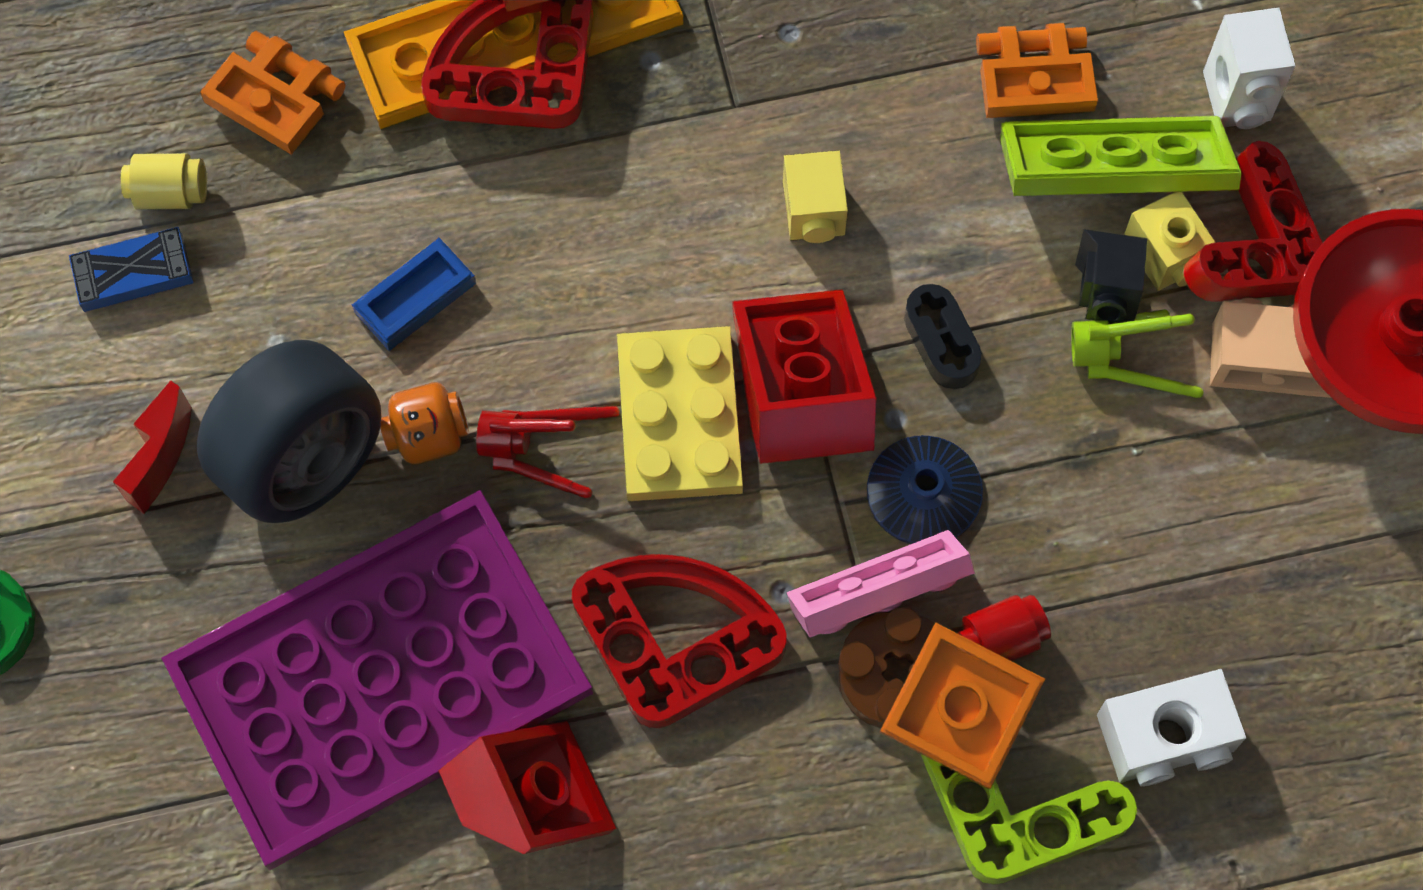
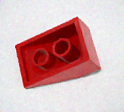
M843 289L732 301L750 424L760 464L874 451L876 396Z

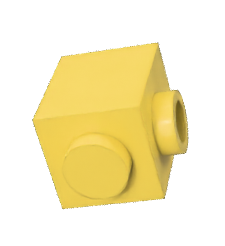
M1174 192L1133 212L1124 233L1127 236L1147 238L1145 273L1157 291L1175 282L1179 287L1187 285L1183 273L1185 264L1205 245L1216 243L1182 192Z

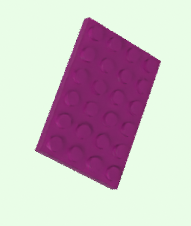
M481 490L161 657L265 867L269 871L440 778L438 770L479 737L533 727L593 694L591 684Z

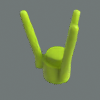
M1162 309L1136 314L1135 321L1115 324H1108V321L1103 320L1072 322L1071 349L1073 366H1087L1088 379L1108 378L1194 398H1201L1204 394L1203 389L1197 386L1109 366L1110 360H1120L1121 336L1192 325L1195 322V317L1192 314L1170 316L1168 310Z

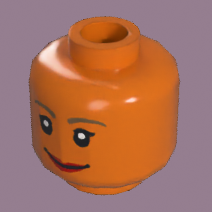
M431 382L394 393L388 402L389 416L381 418L380 429L387 450L399 449L402 458L412 465L422 464L457 453L461 446V437L469 435L466 415L458 392L448 393L447 389L438 382Z

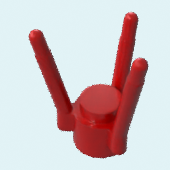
M616 406L523 412L484 410L480 415L477 427V453L479 456L493 457V470L511 471L588 499L593 493L589 487L516 460V455L527 454L531 432H571L576 428L574 421L613 418L619 415L620 410Z

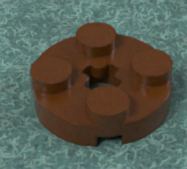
M899 607L890 612L874 614L856 625L845 639L838 661L839 689L850 710L869 725L878 728L883 726L904 685L898 678L892 679L890 682L884 679L883 674L888 667L885 660L891 657L898 661L906 659L911 664L908 670L909 674L935 624L928 618L918 615L913 609Z

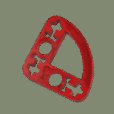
M477 0L471 4L444 30L427 60L421 86L425 106L429 113L438 119L446 121L550 129L565 128L573 124L578 119L582 109L593 21L592 0H575L576 4L573 5L571 11V26L563 24L561 7L564 6L565 0H550L509 12L506 11L502 0ZM541 12L534 70L459 64L469 49L494 28L514 18ZM558 43H569L576 47L578 51L572 60L562 63L553 61L547 54L549 49ZM445 85H455L456 91L451 92L449 99H440L439 93L444 92ZM473 85H476L477 103H471L470 96H473L471 87ZM498 86L511 87L517 93L516 99L511 104L501 107L492 105L486 98L488 93ZM526 90H533L534 97H531L532 107H527ZM554 93H562L564 95V100H561L559 108L549 107L548 101L552 100Z
M663 554L622 558L585 572L576 580L572 588L571 598L578 620L633 716L639 723L649 728H663L677 722L774 668L781 662L786 652L787 633L782 621L771 606L754 589L736 576L700 560ZM644 586L684 588L717 600L741 618L666 659L626 590ZM595 587L602 594L609 591L613 592L608 597L610 611L616 621L609 625L601 634L596 629L605 628L606 621L599 607L595 604L585 607V604L590 601L588 591ZM624 614L629 616V618L619 620ZM757 629L762 636L770 633L774 635L770 640L769 653L763 654L758 647L741 654V663L745 667L736 670L733 655L724 645L725 643L731 641L734 652H737L750 643L751 630ZM633 634L639 637L644 643L642 656L631 663L617 661L611 655L610 647L618 636ZM711 655L719 658L724 663L726 672L719 682L705 685L696 681L692 676L691 667L699 657ZM653 663L658 668L649 670V678L655 689L659 693L666 690L671 692L666 697L667 709L658 712L654 705L645 708L641 705L646 701V692L638 676L644 673ZM636 677L630 684L625 681V679Z

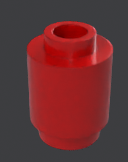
M1013 595L969 614L962 619L964 630L958 632L959 635L1010 661L1040 650L1041 642L1051 638L1048 618L1041 604L1033 595H1028L1024 598Z

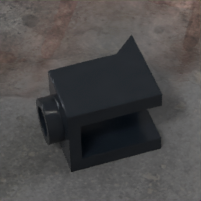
M1083 230L1075 266L1082 272L1079 306L1086 307L1085 319L1108 321V324L1135 321L1144 288L1147 238Z

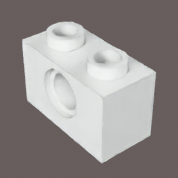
M1280 8L1228 14L1223 17L1203 70L1214 116L1220 117L1223 127L1255 128L1266 121H1271L1295 68Z
M1222 669L1107 699L1097 713L1119 783L1138 779L1140 786H1149L1174 777L1173 769L1195 763L1197 770L1203 771L1224 765L1233 760L1231 753L1246 739ZM1170 720L1178 723L1185 732L1186 742L1173 744L1165 740L1160 734L1158 722Z

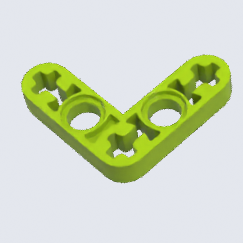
M921 754L965 862L973 876L984 883L993 885L1005 883L1116 840L1126 833L1136 818L1137 806L1130 790L1118 782L1109 780L1094 783L1014 815H1010L995 780L991 789L983 787L988 798L985 809L979 813H966L959 809L954 802L953 793L955 788L961 783L974 781L957 772L948 779H945L942 772H948L951 769ZM1103 796L1108 804L1119 803L1122 810L1115 817L1116 825L1111 826L1106 817L1098 818L1088 822L1084 827V831L1090 837H1081L1078 818L1095 810L1099 804L1098 797ZM1070 806H1077L1078 818L1076 817L1074 812L1069 808ZM993 816H996L999 824H991L988 830L996 847L1007 846L1010 850V853L1003 861L1004 869L998 870L993 861L982 863L979 858L986 848V841L981 830L979 829L972 836H969L966 828L981 826ZM1047 816L1056 817L1061 820L1068 832L1066 844L1055 849L1046 848L1041 845L1034 833L1036 821Z

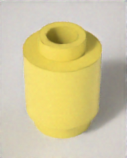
M188 153L133 154L130 165H123L121 170L123 197L131 199L136 210L191 209L193 204L204 203L206 200L207 173L203 159H191Z

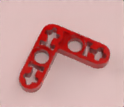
M1255 141L1236 157V160L1241 170L1240 188L1238 191L1259 239L1210 243L1189 259L1185 264L1183 272L1185 281L1190 290L1205 301L1221 302L1244 298L1295 295L1299 281L1310 259L1322 244V240L1285 156L1276 146L1266 141ZM1271 207H1275L1285 215L1289 222V227L1283 225L1275 218ZM1248 258L1257 261L1263 267L1267 274V279L1259 277L1252 270ZM1228 269V273L1222 278L1220 273Z

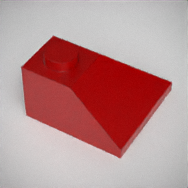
M567 721L481 736L438 770L462 826L522 854L608 835L617 829Z

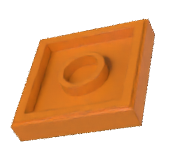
M935 622L880 733L979 785L991 789L1045 678Z

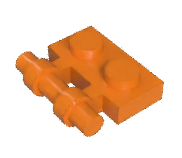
M1064 23L1046 24L1045 29L1017 31L1016 26L998 27L997 32L977 34V54H998L999 59L982 60L980 72L986 118L1095 111L1098 98L1091 53L1069 54V49H1084L1087 47L1086 27L1065 28ZM1046 51L1047 56L1020 57L1021 52Z
M254 31L246 41V49L256 55L251 62L232 52L203 87L200 94L207 105L292 155L324 115L321 104L313 100L312 96L321 93L331 100L337 101L344 93L346 83L333 76L331 68L319 60L313 59L308 61L294 53L292 45L280 37L274 36L269 38L259 31ZM282 70L295 79L288 85L272 74Z

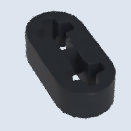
M935 284L919 286L907 298L904 316L906 328L935 382L945 388H964L972 383L978 374L982 356L980 346L956 299L949 290ZM928 303L932 310L942 309L939 317L940 330L936 329L928 315L919 317L922 304ZM948 342L956 357L966 355L962 370H957L953 363L943 365L946 356L945 343Z

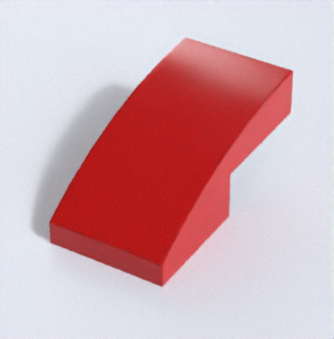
M171 380L134 422L133 425L145 444L113 481L125 500L144 514L170 478L182 452L190 425L192 407L180 386Z

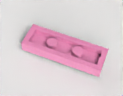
M947 530L786 593L793 614L808 636L813 637L818 634H831L840 631L849 622L872 613L891 611L900 606L903 601L923 593L945 590L953 586L957 580L975 573L969 552Z

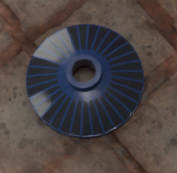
M912 436L893 443L877 457L868 476L867 500L875 520L888 534L907 544L916 543L947 530L955 538L959 537L972 525L982 503V480L975 463L960 447L939 437ZM921 476H930L936 481L937 487L931 491H924L917 486L916 479Z

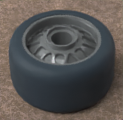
M294 340L280 343L260 352L243 364L216 393L200 424L197 438L198 458L202 469L209 479L252 518L267 523H283L297 520L329 502L344 489L362 468L379 435L381 426L380 401L371 385L338 354L325 345L310 340Z

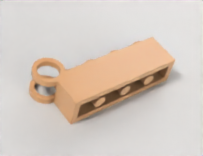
M1244 298L1231 302L1223 301L1212 323L1210 386L1331 398L1313 378L1299 351L1293 324L1294 305L1289 307L1264 305L1262 301L1254 298Z

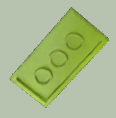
M1218 116L1009 121L1001 123L1000 141L1013 196L1239 190L1241 170L1221 119Z

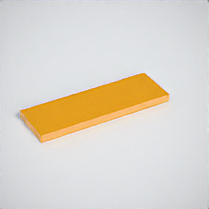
M435 0L344 31L347 45L380 129L429 113L425 106L421 86L429 55L449 24L477 0ZM565 0L564 6L561 7L563 24L571 26V11L573 5L576 4L575 0ZM592 0L593 21L588 57L683 25V13L677 0ZM541 12L514 18L494 28L469 49L459 64L534 70ZM558 43L549 49L547 55L553 61L562 63L572 60L578 51L576 47L569 43ZM445 85L444 92L439 93L440 99H449L451 92L456 91L455 85ZM476 85L471 86L473 96H470V98L477 96ZM498 86V87L492 89L491 91L496 90V89H499V88L504 87V86Z

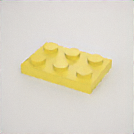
M730 326L617 334L627 501L743 494Z

